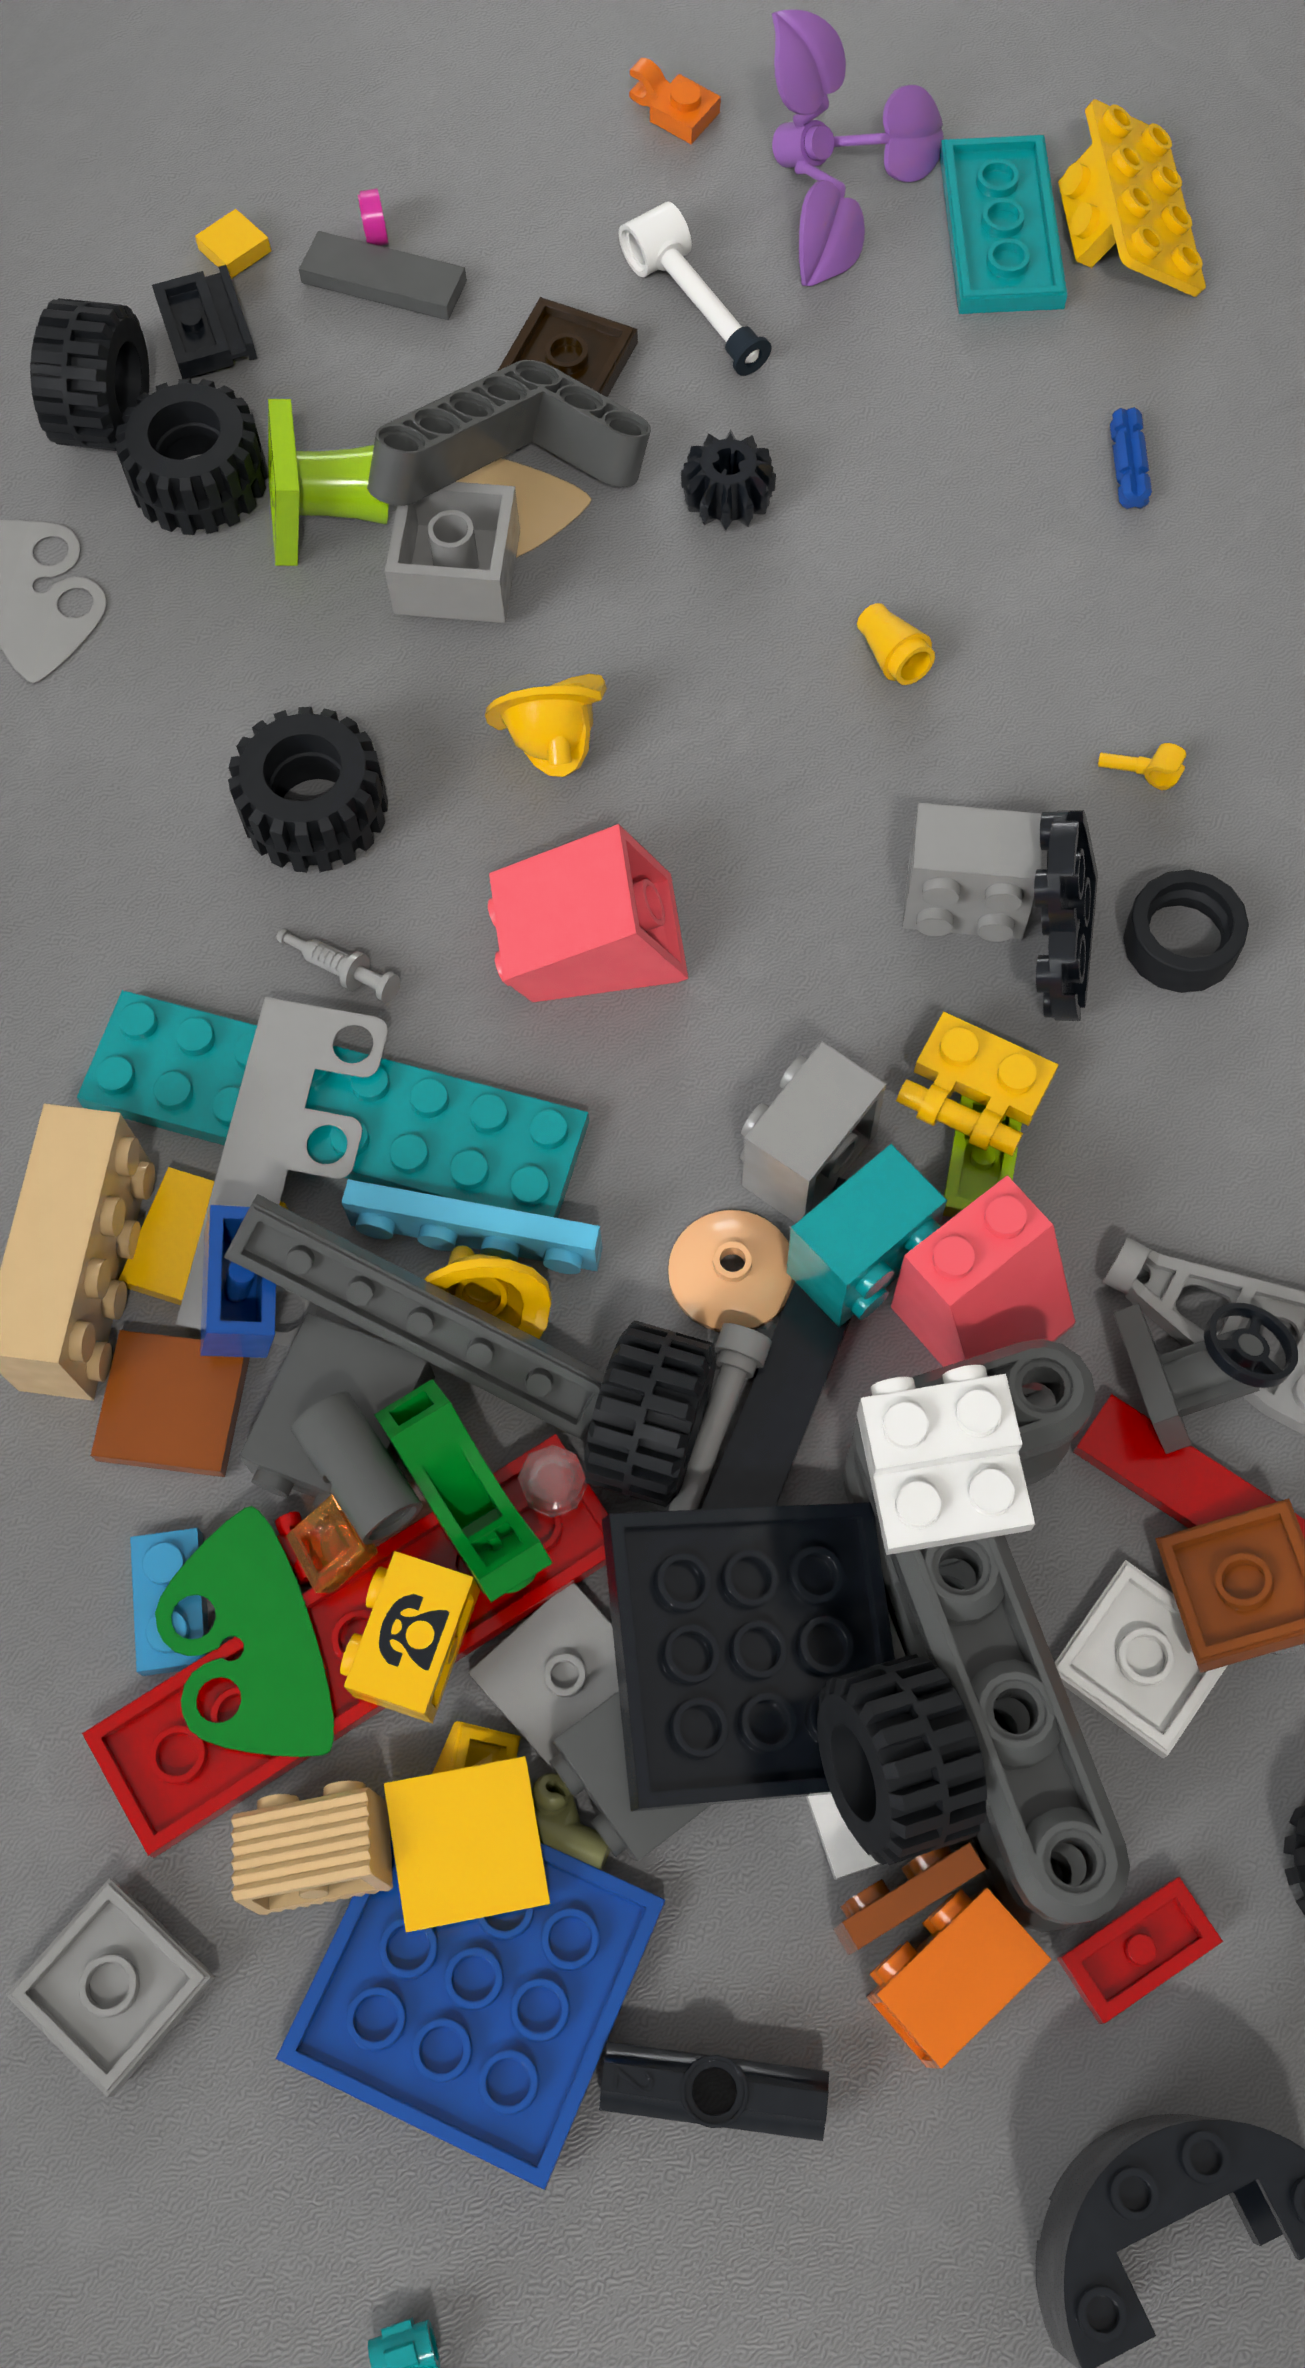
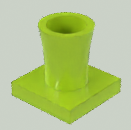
M268 399V485L275 566H298L299 516L352 518L385 525L388 521L389 504L377 500L367 489L374 444L351 449L296 451L291 399Z

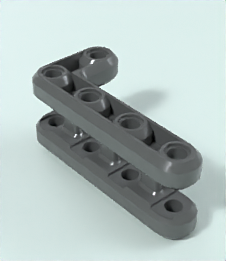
M1045 1339L1018 1342L911 1377L914 1379L915 1387L922 1388L944 1384L942 1377L944 1373L967 1365L985 1366L987 1376L1006 1374L1023 1444L1019 1450V1456L1026 1486L1034 1484L1054 1472L1068 1452L1071 1440L1076 1437L1090 1417L1096 1395L1092 1373L1082 1358L1065 1345ZM857 1418L851 1439L852 1444L849 1447L843 1470L845 1493L849 1503L870 1502L872 1505L887 1607L905 1656L917 1654L918 1657L925 1656L933 1662L936 1668H940L957 1691L973 1723L984 1761L987 1800H985V1821L980 1824V1832L972 1838L980 1860L986 1868L984 1871L993 1895L1022 1927L1042 1933L1065 1930L1075 1924L1094 1921L1112 1910L1126 1890L1130 1871L1126 1843L1005 1535L886 1555ZM995 1719L1002 1722L1009 1732L1002 1729ZM1050 1858L1056 1861L1061 1868L1063 1881L1059 1880L1054 1874Z

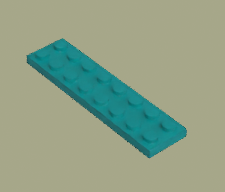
M122 990L76 1098L83 1108L118 1112L127 1120L225 1145L257 1025ZM333 1045L336 1056L347 1063H357L369 1056L368 1054ZM381 1058L378 1070L373 1075L364 1078L315 1069L305 1105L307 1109L350 1116L360 1122L362 1135L354 1167L351 1173L344 1178L555 1218L559 1216L589 1125V1113L586 1111ZM325 1125L315 1129L307 1140L309 1156L321 1164H331L338 1161L347 1149L346 1135L341 1129L332 1125Z

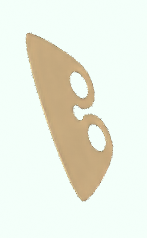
M503 458L456 481L515 486L520 524L516 558L535 549L563 530L591 502L589 495L577 486L551 474Z

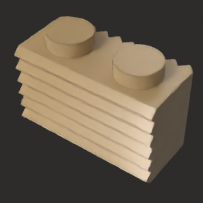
M351 1780L333 1782L323 1788V1796L301 1801L299 1797L290 1794L265 1796L257 1801V1810L237 1813L231 1818L234 1827L231 1833L234 1841L231 1847L234 1855L231 1862L234 1870L231 1876L234 1888L231 1893L235 1902L259 1915L282 1912L285 1909L295 1910L297 1907H309L311 1904H323L325 1901L335 1902L338 1899H349L352 1896L362 1897L365 1894H376L379 1891H390L393 1889L391 1836L387 1803L385 1799L372 1789L366 1787V1784L363 1782Z

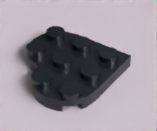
M1084 810L1042 812L1040 820L1041 850H1048L1047 869L1036 870L1034 902L1036 908H1042V934L1049 935V955H1038L1036 989L1038 993H1043V1012L1045 1018H1054L1056 1021H1081V1008H1085L1087 1000L1098 872Z

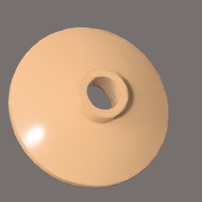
M724 1210L705 1215L689 1225L681 1233L673 1246L668 1266L672 1294L683 1312L705 1328L720 1332L724 1323L738 1324L753 1330L760 1328L781 1313L795 1283L786 1273L789 1242L775 1225L765 1218L750 1212ZM727 1255H737L743 1259L745 1265L738 1271L730 1272L725 1270L720 1262Z

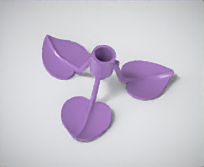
M780 10L772 13L775 28V78L782 102L790 111L796 114L793 116V122L782 123L776 129L772 148L774 157L781 166L785 168L795 167L797 175L806 174L817 180L805 196L799 230L802 286H813L847 271L854 265L862 251L865 235L864 217L859 203L852 198H844L846 190L844 183L814 166L823 164L831 156L834 147L886 144L884 166L887 174L897 181L914 182L927 176L940 158L941 140L944 137L941 129L943 123L932 96L918 85H905L895 89L885 104L883 111L885 133L834 136L828 126L819 120L813 119L828 109L829 99L827 94L837 91L844 82L846 60L841 39L835 29L816 14L803 10Z

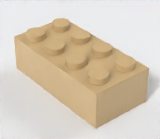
M52 1104L43 1105L0 1268V1374L18 1391L94 1401L98 1382H104L109 1375L112 1363V1346L108 1343L112 1323L113 1319L119 1320L122 1317L127 1300L126 1283L118 1280L127 1259L134 1258L141 1225L137 1219L142 1199L148 1200L151 1197L155 1183L154 1164L149 1160L138 1138L135 1137L121 1113Z

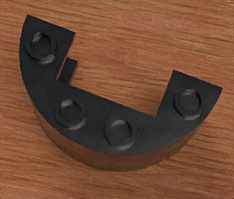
M1190 2114L1151 2115L1131 2120L1095 2139L1078 2154L1058 2180L1049 2198L1051 2202L1044 2219L1040 2240H1037L1035 2264L1038 2300L1044 2325L1053 2348L1076 2368H1096L1155 2337L1156 2334L1117 2252L1228 2194L1253 2244L1262 2246L1284 2235L1297 2260L1304 2259L1305 2149L1275 2132L1255 2125Z

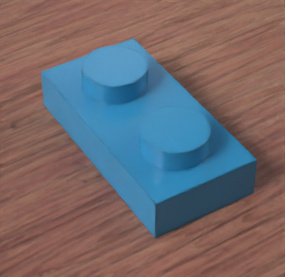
M198 1528L130 1537L136 1672L142 1676L181 1671L208 1654L185 1656L174 1652L163 1642L157 1630L155 1617L160 1596L169 1582L191 1555L203 1544V1533ZM199 1595L187 1596L176 1605L172 1614V1626L181 1637L197 1639L209 1632L207 1598Z

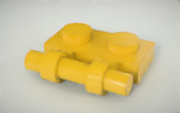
M943 1011L918 1057L914 1073L934 1083L928 1089L906 1079L899 1091L896 1102L917 1111L916 1118L931 1126H935L938 1121L970 1136L968 1143L984 1151H987L989 1146L1013 1156L1023 1133L1003 1124L1002 1121L1006 1115L1029 1126L1056 1074L1059 1064ZM953 1092H957L986 1106L981 1114L951 1100L950 1097Z

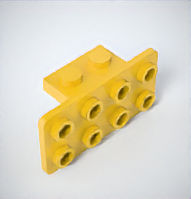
M1093 99L1085 108L1092 144L1075 163L1068 167L1062 178L1058 181L1075 260L1092 268L1116 243L1120 260L1126 267L1193 297H1197L1206 288L1202 272L1203 262L1196 249L1191 229L1192 219L1187 212L1181 190L1182 180L1176 170L1170 136L1158 124L1151 123L1148 125L1130 116L1119 105L1112 104L1109 106L1097 99Z

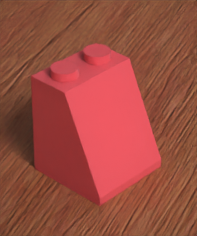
M619 824L489 873L492 898L488 900V911L497 930L499 951L495 954L496 969L501 980L507 986H511L531 1002L678 983L688 979L671 873Z
M1008 1175L904 1255L891 1304L892 1310L943 1367L1022 1341L1045 1339L1054 1342L1075 1324L1054 1225Z

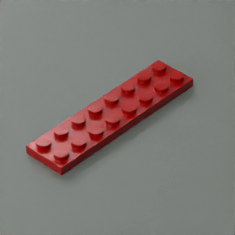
M556 1434L493 1473L513 1506L542 1543L552 1564L538 1572L533 1581L523 1589L514 1593H505L493 1602L480 1589L454 1663L539 1609L548 1599L571 1584L579 1583L606 1565L602 1519L608 1513L590 1485L586 1483V1479ZM433 1512L302 1594L320 1649L329 1686L334 1717V1741L385 1709L382 1706L353 1697L344 1688L347 1676L340 1673L343 1655L354 1633L363 1635L372 1609L366 1607V1597L376 1570L379 1567L388 1569L394 1551L472 1576ZM233 1637L218 1649L211 1651L82 1733L142 1846L150 1857H157L311 1757L271 1756L224 1748L202 1740L189 1730L182 1715L181 1707L184 1684L192 1672L205 1663L219 1658L234 1661L241 1657L244 1651V1644L238 1637ZM222 1677L211 1679L199 1690L196 1699L197 1709L207 1721L214 1723L225 1722L232 1718L239 1709L241 1703L240 1690L230 1679Z

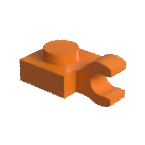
M640 58L630 69V76L639 80V82L629 91V97L639 105L650 107V122L689 144H692L720 113L721 96L681 74H678L670 83L664 77L661 69L647 58Z

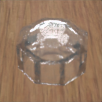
M555 1445L528 1454L518 1476L528 1507L552 1518L576 1509L587 1487L586 1477L577 1454Z

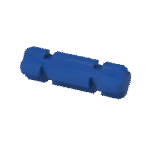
M1135 407L1128 410L1119 408L1112 414L1113 420L1110 423L1111 439L1116 443L1112 445L1116 479L1121 485L1118 487L1119 503L1126 509L1133 507L1141 509L1148 505L1149 496L1152 493L1151 480L1149 475L1146 474L1149 471L1145 435L1140 431L1144 428L1142 414Z

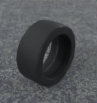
M1190 869L1166 872L1149 881L1135 898L1123 936L1127 958L1140 976L1159 988L1179 993L1203 991L1221 982L1233 968L1245 945L1249 922L1244 903L1231 886L1217 877ZM1184 906L1197 909L1209 917L1219 929L1221 935L1220 945L1209 956L1189 958L1174 954L1161 946L1150 932L1151 917L1156 911L1164 907Z

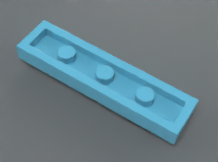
M347 1180L341 1202L350 1225L355 1226V1229L361 1234L372 1238L391 1239L393 1234L418 1238V1242L422 1245L441 1251H452L456 1245H463L479 1249L482 1255L498 1256L502 1259L517 1261L518 1257L543 1261V1265L546 1268L563 1274H578L581 1272V1269L598 1271L603 1249L601 1230L598 1225L355 1180Z

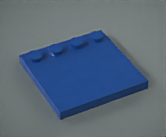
M391 1837L393 1889L390 1891H379L376 1894H365L362 1897H352L276 2059L546 2190L665 1905V1899L541 1843L550 1904L406 1933Z

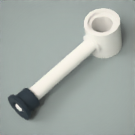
M665 202L619 227L620 246L632 270L640 277H646L657 270H666L725 340V350L734 360L733 368L740 376L750 375L767 361L772 349L768 339L758 337L748 326L742 327L683 257L691 252V235L683 215L673 203Z

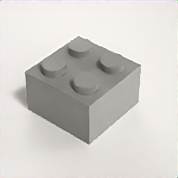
M454 482L413 504L397 506L385 567V575L394 614L506 623L520 536L515 486Z
M918 803L907 865L902 928L915 929L929 936L958 933L978 935L980 938L992 942H1002L1011 938L1023 940L1034 903L1035 873L1037 869H1041V814Z
M823 1041L808 1059L800 1055L791 1063L781 1079L780 1088L783 1089L770 1106L765 1103L759 1104L750 1114L741 1131V1135L744 1136V1149L740 1155V1160L743 1161L742 1186L794 1223H797L831 1194L838 1177L843 1178L874 1139L877 1134L886 1083Z

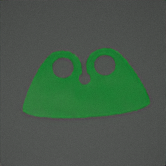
M252 1506L246 1507L227 1520L191 1555L169 1582L160 1596L155 1611L157 1630L163 1642L176 1653L185 1656L203 1655L218 1649L222 1641L231 1636L240 1638L244 1644V1651L238 1659L227 1661L219 1658L203 1664L192 1672L183 1688L181 1697L182 1715L191 1732L204 1741L224 1748L271 1756L307 1757L325 1755L331 1751L334 1742V1717L327 1677L315 1632L297 1579L272 1526L259 1510ZM187 1596H203L211 1601L215 1608L216 1618L213 1627L201 1638L187 1639L181 1637L172 1626L174 1608L179 1601ZM227 1678L233 1681L240 1690L241 1703L239 1709L232 1718L225 1722L214 1723L207 1721L197 1709L196 1699L199 1690L211 1679Z

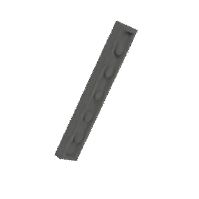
M259 1194L256 1195L224 1258L581 1440L590 1428L594 1408L605 1375L604 1372Z

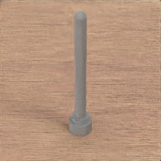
M724 1323L722 1325L714 1347L715 1352L719 1354L716 1365L721 1369L699 1428L682 1487L678 1495L671 1502L668 1511L698 1509L746 1377L752 1378L756 1368L764 1367L772 1345L771 1339L764 1334L738 1324Z

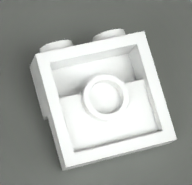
M967 1365L944 1373L942 1375L944 1384L916 1388L914 1379L911 1377H895L873 1384L871 1386L872 1396L860 1399L857 1418L886 1555L1031 1531L1034 1527L1035 1520L1019 1456V1450L1023 1444L1006 1374L987 1376L985 1366Z

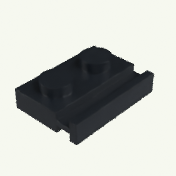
M226 265L219 266L220 273L205 277L204 272L201 271L152 285L182 379L234 365L233 359L248 355L249 360L257 359L254 344Z

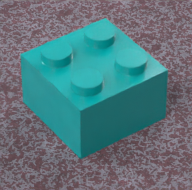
M890 1144L791 1227L786 1273L838 1327H841L853 1315H856L859 1320H863L872 1314L887 1298L889 1293L885 1288L899 1277L904 1255L941 1227L940 1223L947 1199Z

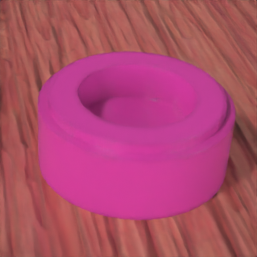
M378 188L359 191L360 194L357 197L366 242L378 246L389 245Z

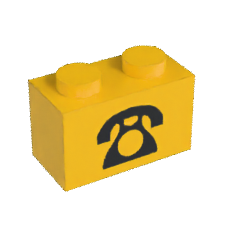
M394 1551L388 1569L379 1567L370 1583L366 1597V1607L371 1608L372 1612L363 1635L354 1633L344 1652L340 1667V1673L347 1676L344 1688L355 1698L433 1724L480 1593L474 1577Z

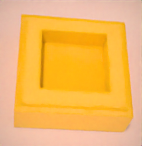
M234 209L195 235L199 251L218 268L219 266L226 265L231 279L271 252L268 237L237 209Z

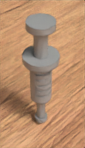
M281 929L277 932L276 938L278 942L289 944L301 950L306 961L340 977L342 987L354 991L362 984H365L375 989L376 998L384 1003L390 1002L396 996L400 987V977L392 972H387L381 976L369 970L370 958L368 955L359 951L348 955L318 939L306 942L292 935L287 929Z

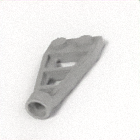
M1127 1237L1112 1262L1103 1283L1126 1294L1125 1297L1134 1305L1139 1303L1142 1312L1183 1347L1204 1340V1330L1182 1316L1176 1307V1301L1182 1289L1188 1286H1195L1222 1296L1229 1303L1255 1305L1273 1314L1278 1319L1287 1321L1295 1328L1298 1337L1296 1340L1298 1362L1292 1373L1283 1383L1277 1386L1259 1388L1260 1391L1242 1397L1262 1414L1305 1436V1292L1162 1255ZM1141 1268L1149 1272V1280L1145 1284H1142L1136 1278ZM1226 1317L1219 1332L1216 1333L1217 1336L1235 1329L1237 1330L1244 1317Z

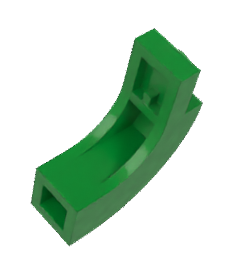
M433 1379L374 1414L444 1532L482 1592L487 1595L491 1602L505 1593H514L523 1589L533 1581L538 1572L552 1564L542 1543L499 1485L451 1402Z

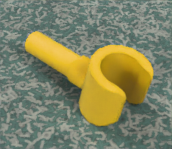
M1163 743L1158 747L1152 759L1142 756L1138 758L1101 752L1098 767L1136 772V774L1144 775L1147 782L1159 790H1167L1178 782L1185 770V766L1182 763L1186 758V751L1176 744Z

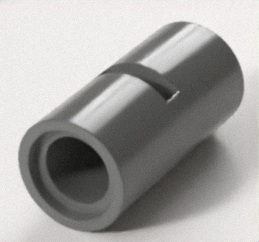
M339 1392L332 1394L309 1407L295 1420L291 1427V1432L325 1483H331V1494L365 1545L377 1543L393 1535L419 1514L423 1504L350 1393Z

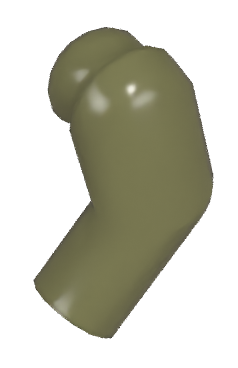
M546 1773L538 1777L532 1788L540 1842L599 1870H603L610 1850L595 1829L581 1824L574 1797L556 1773Z

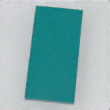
M1027 135L941 140L940 163L958 314L1065 309L1067 289L1045 136Z

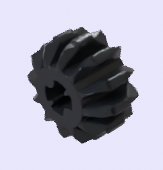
M731 430L725 439L718 440L708 433L704 446H691L687 462L684 463V469L681 470V487L684 488L685 502L688 505L689 512H700L704 525L715 519L721 520L725 530L728 529L734 520H738L749 527L753 514H766V509L770 504V497H772V491H775L776 474L773 473L774 467L771 466L772 459L769 456V449L757 448L753 435L742 441L736 440Z

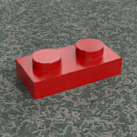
M1176 1877L1057 1957V1960L1097 2022L1105 2024L1221 1944L1223 1940L1181 1878Z

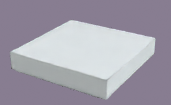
M1126 1560L1121 1564L1054 1661L1065 1688L1162 1759L1169 1755L1227 1667L1224 1666L1200 1673L1174 1594Z

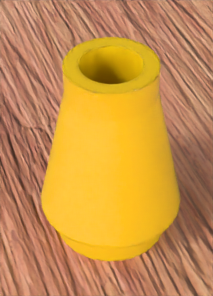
M882 603L872 604L861 613L857 621V628L865 636L880 668L888 680L897 681L901 685H910L928 673L935 660V652L932 649V642L928 635L890 612Z

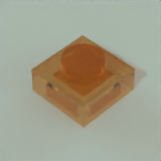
M330 1495L286 1535L315 1593H333L378 1553L374 1544L365 1545L333 1495Z

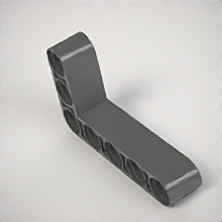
M522 360L376 430L367 489L373 497L386 504L396 506L410 505L530 442H534L606 484L617 487H629L638 481L651 426L638 414L558 369L540 361Z

